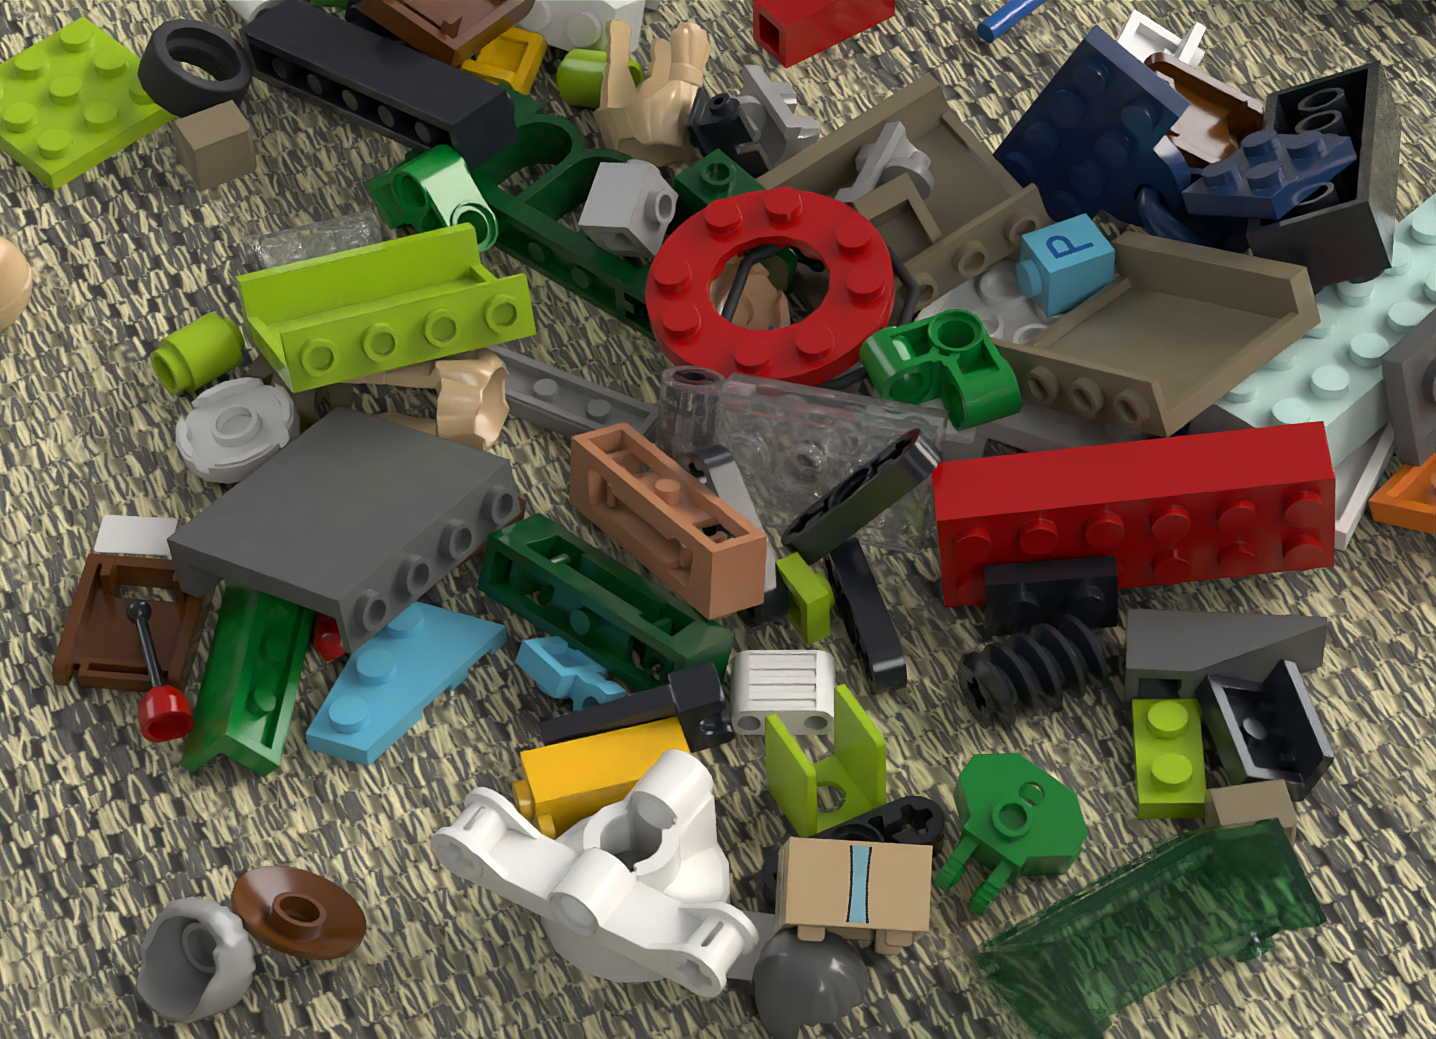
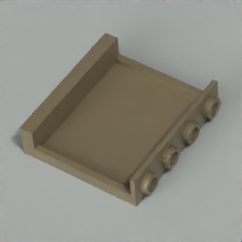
M929 72L755 179L767 190L785 186L795 190L825 195L834 199L839 189L853 187L859 175L856 171L855 159L862 146L876 143L886 123L900 121L906 128V137L916 149L925 153L932 161L928 170L931 171L935 178V186L929 197L923 200L943 236L942 240L903 263L920 287V296L914 314L1020 248L1021 235L1050 226L1038 187L1031 183L1022 188L950 111L941 84ZM797 262V268L792 276L794 282L793 291L809 310L814 312L820 307L829 290L830 275L826 269L823 272H814L808 266ZM894 272L895 300L886 328L897 325L908 290Z
M1127 230L1111 241V246L1115 250V259L1120 276L1024 345L991 338L1002 359L1006 360L1016 377L1021 401L1167 438L1318 325L1321 319L1307 267Z

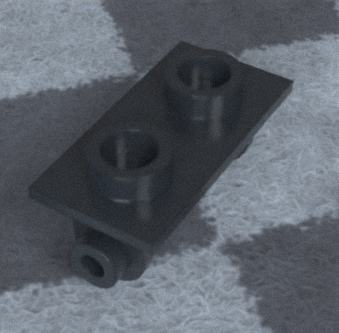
M704 86L698 87L691 111L686 117L685 128L690 144L694 148L699 149L702 157H706L719 148L754 179L775 168L761 143L745 146L739 145L753 142L755 132L739 101L735 98H730L727 93L717 94L710 99Z

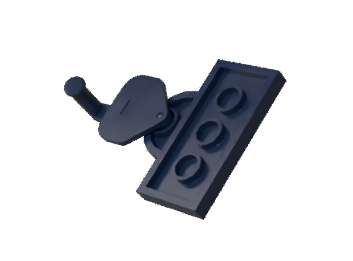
M1097 24L1085 36L992 154L1022 188L1031 183L1038 187L1045 211L1056 223L1085 213L1093 220L1102 209L1121 222L1141 228L1146 227L1152 236L1244 254L1250 247L1246 238L1249 218L1189 214L1181 192L1202 177L1201 172L1203 169L1188 167L1182 153L1168 139L1166 133L1192 103Z

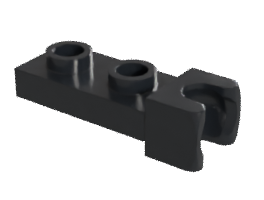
M709 662L669 673L667 677L670 684L646 691L634 692L620 699L583 710L571 711L563 716L539 723L545 746L676 716L679 719L691 753L728 743L736 737L715 664Z

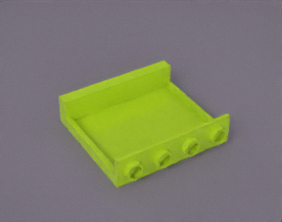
M469 222L235 276L246 334L293 393L537 335L526 274L521 273L497 279L481 264L475 227Z

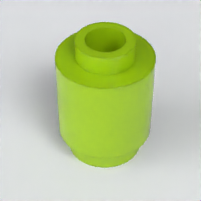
M577 48L568 52L557 69L556 82L560 94L567 104L597 109L600 107L601 84L608 64L606 61V51ZM629 57L628 68L636 87L644 80V73L640 64Z
M209 312L161 339L159 348L151 352L150 360L156 376L170 393L177 395L184 390L192 393L241 365V350L245 348V340L240 329L229 317L222 319L218 314Z

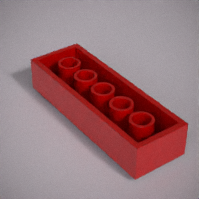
M1324 421L939 462L931 473L945 608L984 604L985 565L1115 555L1118 570V589L1164 584L1176 585L1183 582L1241 578L1249 575L1307 571L1334 566L1336 477Z

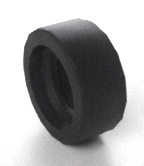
M175 19L163 22L153 31L140 60L137 75L143 90L157 105L172 115L184 118L233 100L239 108L251 84L254 66L248 52L241 44L218 27L198 20ZM175 61L197 66L212 75L216 81L192 75L178 66Z

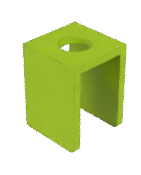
M845 684L834 687V755L811 764L775 713L765 717L767 789L801 838L810 837L886 804L885 739ZM832 786L841 790L846 797L844 805L834 812H818L817 787Z

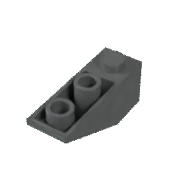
M1127 608L1123 710L1131 711L1132 699H1197L1194 691L1207 674L1263 683L1280 659L1294 661L1300 674L1322 667L1328 625L1327 617L1300 616L1295 614L1273 615L1227 611L1203 612Z

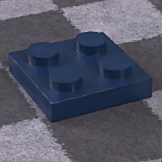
M1265 129L1245 137L1241 142L1242 147L1228 158L1205 167L1201 172L1202 177L1182 191L1181 194L1189 214L1278 220L1354 162L1357 157L1350 137L1322 136L1319 131H1308L1299 135L1277 134L1273 129Z

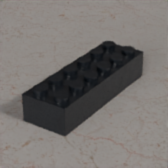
M1380 60L1267 94L1262 130L1273 129L1277 134L1299 135L1308 131H1319L1322 136L1350 137L1357 157L1354 162L1278 220L1249 218L1246 238L1253 256L1307 267L1314 296L1326 286L1347 280L1352 284L1365 283L1380 276L1384 270L1392 268L1402 122Z

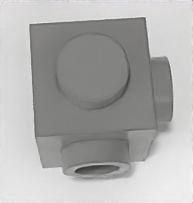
M630 159L626 163L600 162L578 226L597 246L602 247L615 256L655 258L668 224L674 217L675 204L679 195L662 178L660 170L651 163L639 159Z

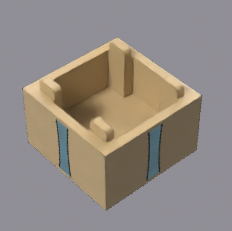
M789 837L778 852L774 935H777L778 932L784 929L798 926L797 937L800 941L821 942L825 938L826 928L828 931L841 935L847 940L874 941V952L876 954H899L901 947L910 946L929 932L933 846Z

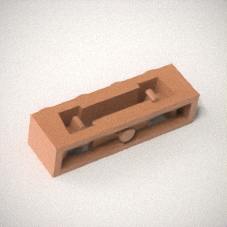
M626 422L571 437L570 504L708 620L729 617L737 611L764 603L768 538L765 533ZM642 461L655 470V472L650 473L648 471L642 473ZM721 524L736 538L727 540V534L722 531H717L715 535L707 536L699 529Z

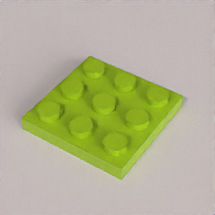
M84 16L0 64V149L53 191L177 116L172 115L157 105L143 90L137 75L141 59Z

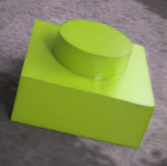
M798 552L775 561L789 594V610L785 617L807 645L830 636V608L834 607L835 599L826 577L821 572L813 573Z

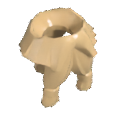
M620 19L606 21L605 30L608 41L606 61L608 64L601 84L600 107L592 112L606 149L617 150L630 155L634 159L643 160L658 167L680 162H687L690 165L700 151L690 144L686 134L685 121L691 111L698 87L703 86V70L712 50L706 30L701 29L699 25L692 22H680L678 27L672 30L670 42L663 38L652 40L650 47L652 62H649L646 78L635 87L628 68L632 28L627 22Z
M487 347L341 382L435 389L437 392L436 419L412 417L396 412H385L372 416L485 452L490 450L492 445L496 444L509 413V406L505 400V378L509 375V372L503 366L498 355Z

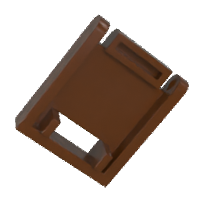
M362 0L360 11L421 53L452 67H457L524 19L532 10L535 0Z
M1156 52L1144 60L1143 63L1192 103L1166 133L1168 139L1182 153L1188 167L1204 169L1214 162L1228 158L1231 155L1229 133L1237 137V144L1240 149L1242 147L1241 142L1245 137L1262 130L1264 109L1263 103L1167 53Z
M89 553L53 661L52 675L54 683L56 685L69 686L74 670H79L77 676L81 687L148 692L151 689L136 625L131 623L126 616L128 604L136 599L120 598L117 596L121 585L174 589L176 602L145 600L152 608V616L148 623L162 678H167L168 685L181 690L185 694L216 586L201 598L181 591L173 560Z

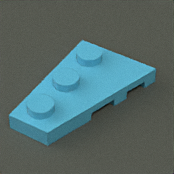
M415 601L350 656L305 733L308 749L369 766L423 718L422 710L446 688L453 691L468 677V669L487 652L493 655L508 641L506 625Z

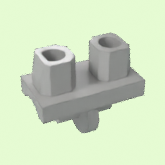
M744 65L741 72L744 80L743 88L738 97L734 95L729 97L739 101L755 132L754 141L748 143H761L772 165L776 167L791 158V156L817 142L821 128L813 116L793 115L797 106V93L789 82H771L760 65Z
M900 121L886 123L877 142L863 145L858 153L855 162L856 171L859 175L853 187L839 189L834 199L855 210L853 201L907 172L922 200H925L929 197L935 186V178L931 171L928 170L932 161L925 153L916 149L906 137V128Z

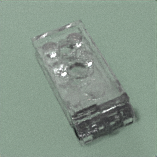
M675 366L667 368L662 372L655 446L682 467L683 458L687 453L716 444L723 445L735 459L761 525L763 527L786 530L792 521L804 510L912 429L919 428L942 452L940 462H943L949 410L732 373L725 380L724 375L712 369L697 366ZM801 454L812 458L817 466L809 464ZM931 474L917 487L849 538L856 537L861 545L919 555L924 547L925 537L929 538L935 527Z

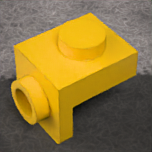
M511 27L483 47L476 61L467 59L462 62L459 69L495 85L502 82L517 92L528 96L549 44L541 34Z

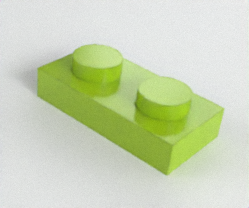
M1132 699L1131 724L1138 819L1204 818V798L1207 789L1200 706L1197 699Z

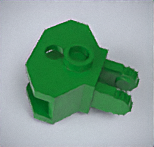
M1020 753L974 754L959 774L953 793L954 802L963 828L956 849L937 874L933 884L944 892H948L951 887H954L960 881L971 860L975 859L992 871V873L976 889L971 897L972 902L968 909L982 917L1006 885L1009 883L1014 886L1021 876L1065 875L1081 854V845L1088 837L1087 827L1076 793Z

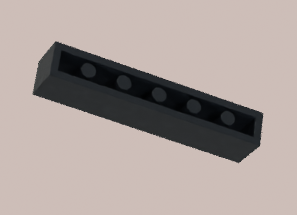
M285 0L238 30L244 49L248 52L254 66L253 76L258 80L423 154L438 145L445 144L450 146L461 155L468 167L469 173L520 139L513 116L515 112L514 103L506 89L298 0Z

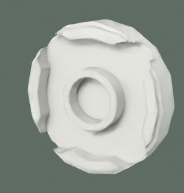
M245 377L222 382L202 392L192 402L194 410L188 414L186 420L182 414L176 425V445L190 472L209 482L226 484L240 482L300 435V416L286 389L274 383L275 388L264 385L260 378Z

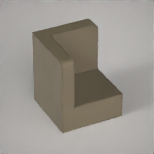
M907 172L853 201L855 210L876 228L885 244L892 248L902 263H905L943 239L939 228Z

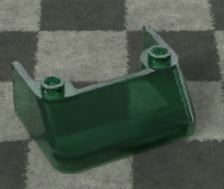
M1276 817L1198 828L1177 835L985 940L973 948L970 953L982 978L1035 1039H1104L1102 1033L1113 1023L1110 1018L1111 1015L1213 957L1234 954L1238 963L1246 962L1274 948L1276 944L1272 936L1280 931L1317 927L1328 920L1279 818Z

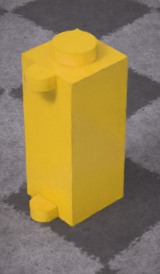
M671 717L520 752L523 780L512 782L517 812L526 820H533L534 827L541 834L557 840L578 821L595 815L603 807L623 801L649 767L653 766L667 750L677 749L690 754L678 717Z

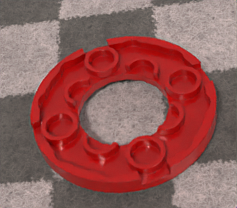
M785 186L771 190L748 192L727 199H718L708 204L706 208L682 223L666 239L652 262L646 282V305L651 328L665 356L679 370L690 369L710 373L714 376L715 389L754 396L780 395L808 389L837 377L860 361L859 351L865 340L875 332L887 327L895 300V283L891 257L883 238L876 228L859 212L838 200L825 195L795 190ZM777 244L779 249H784L786 244L797 247L808 258L823 262L830 275L829 290L820 307L804 320L776 330H751L733 325L715 311L710 301V284L723 273L726 262L736 254L737 258L743 257L745 250L756 246Z

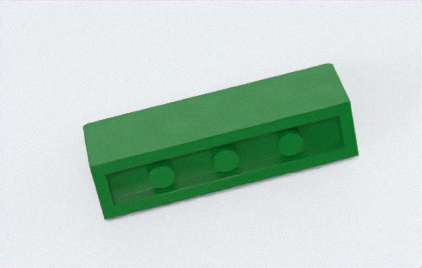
M228 579L193 714L194 726L188 734L181 767L194 773L221 752L262 777H266L280 766L316 611Z

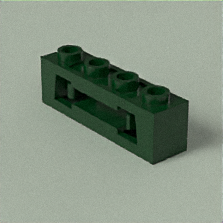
M541 513L489 534L477 589L552 637L559 636L568 642L567 646L574 651L578 649L608 670L607 672L637 691H646L670 684L667 677L669 673L707 662L715 664L722 686L735 638V633L714 620H708L693 607ZM540 591L539 602L543 605L549 604L548 609L546 610L525 595ZM633 650L644 656V659L639 662L646 670L660 663L665 665L661 681L631 664Z

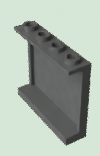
M338 405L168 537L167 543L182 592L201 598L224 578L336 618L344 652L353 654L488 540L490 533L502 529L519 515L521 509L510 459Z

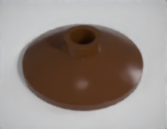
M287 866L255 868L239 877L231 893L230 903L232 911L242 919L243 928L265 945L291 956L311 960L341 958L354 952L361 945L366 933V918L356 900L337 884L306 870Z

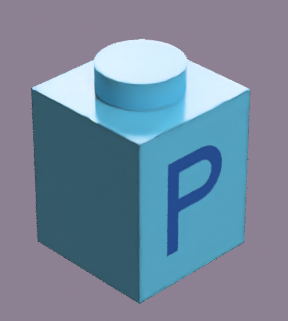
M1085 213L1021 235L1020 262L1015 266L1016 280L1022 293L1028 298L1033 297L1045 315L1051 317L1074 309L1113 281L1115 250Z

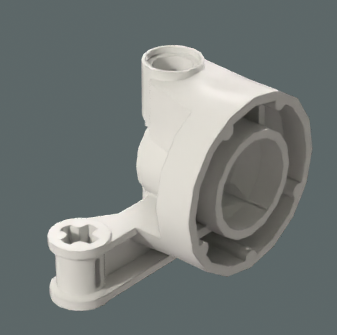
M670 749L664 752L656 763L649 767L623 801L603 807L595 815L578 821L557 840L541 834L516 811L514 806L504 796L485 787H475L465 797V809L450 827L440 828L431 838L430 845L434 855L450 872L540 915L541 924L555 951L587 974L618 983L658 981L668 978L697 995L714 998L725 988L727 982L725 974L738 957L749 954L758 944V931L752 921L742 911L730 904L729 862L717 843L714 796L711 793L714 787L712 776L698 759L681 750ZM627 868H634V871L630 873Z

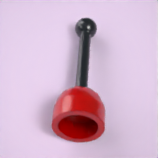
M133 600L126 608V616L131 623L136 625L151 689L145 694L138 705V720L142 735L148 741L156 743L181 738L188 734L194 726L190 703L181 690L170 685H164L148 623L152 616V608L145 600Z

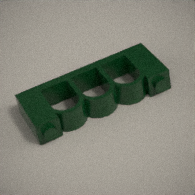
M502 82L499 83V86L507 90L514 103L515 112L513 116L520 139L470 172L471 178L486 204L495 214L498 222V237L493 246L657 343L653 335L646 305V282L654 258L639 270L618 256L597 246L582 229L576 233L557 222L574 207L587 201L600 162L626 163L634 158L613 149L596 148L585 151L582 134L570 121L554 115H544L543 106L533 98L517 92ZM411 149L405 154V159L409 158L411 160L422 153ZM535 164L556 165L516 197L497 187L512 174L526 166ZM679 197L675 204L674 217L668 224L665 234H672L682 223L696 214Z

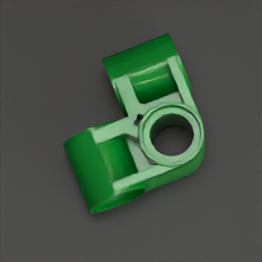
M445 144L438 145L411 160L407 158L364 183L390 230L404 228L412 224L416 231L424 233L469 222L475 227L479 254L489 250L497 240L498 222L495 214L488 207L471 178L465 161L450 146Z
M945 310L935 316L902 326L884 328L868 337L860 347V362L884 406L889 410L898 412L910 410L921 403L940 398L950 423L958 432L1018 414L1021 410L1019 386L1010 365L1006 360L1002 359L984 328L983 322L977 315L967 310Z

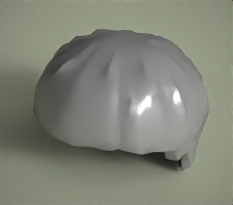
M191 896L170 901L166 908L159 912L155 920L150 924L144 937V942L140 946L143 965L135 987L146 1006L166 1020L186 1024L203 1020L235 1007L252 983L253 973L256 969V960L253 956L255 947L249 937L250 933L243 928L242 919L230 912L228 906H221L215 900Z

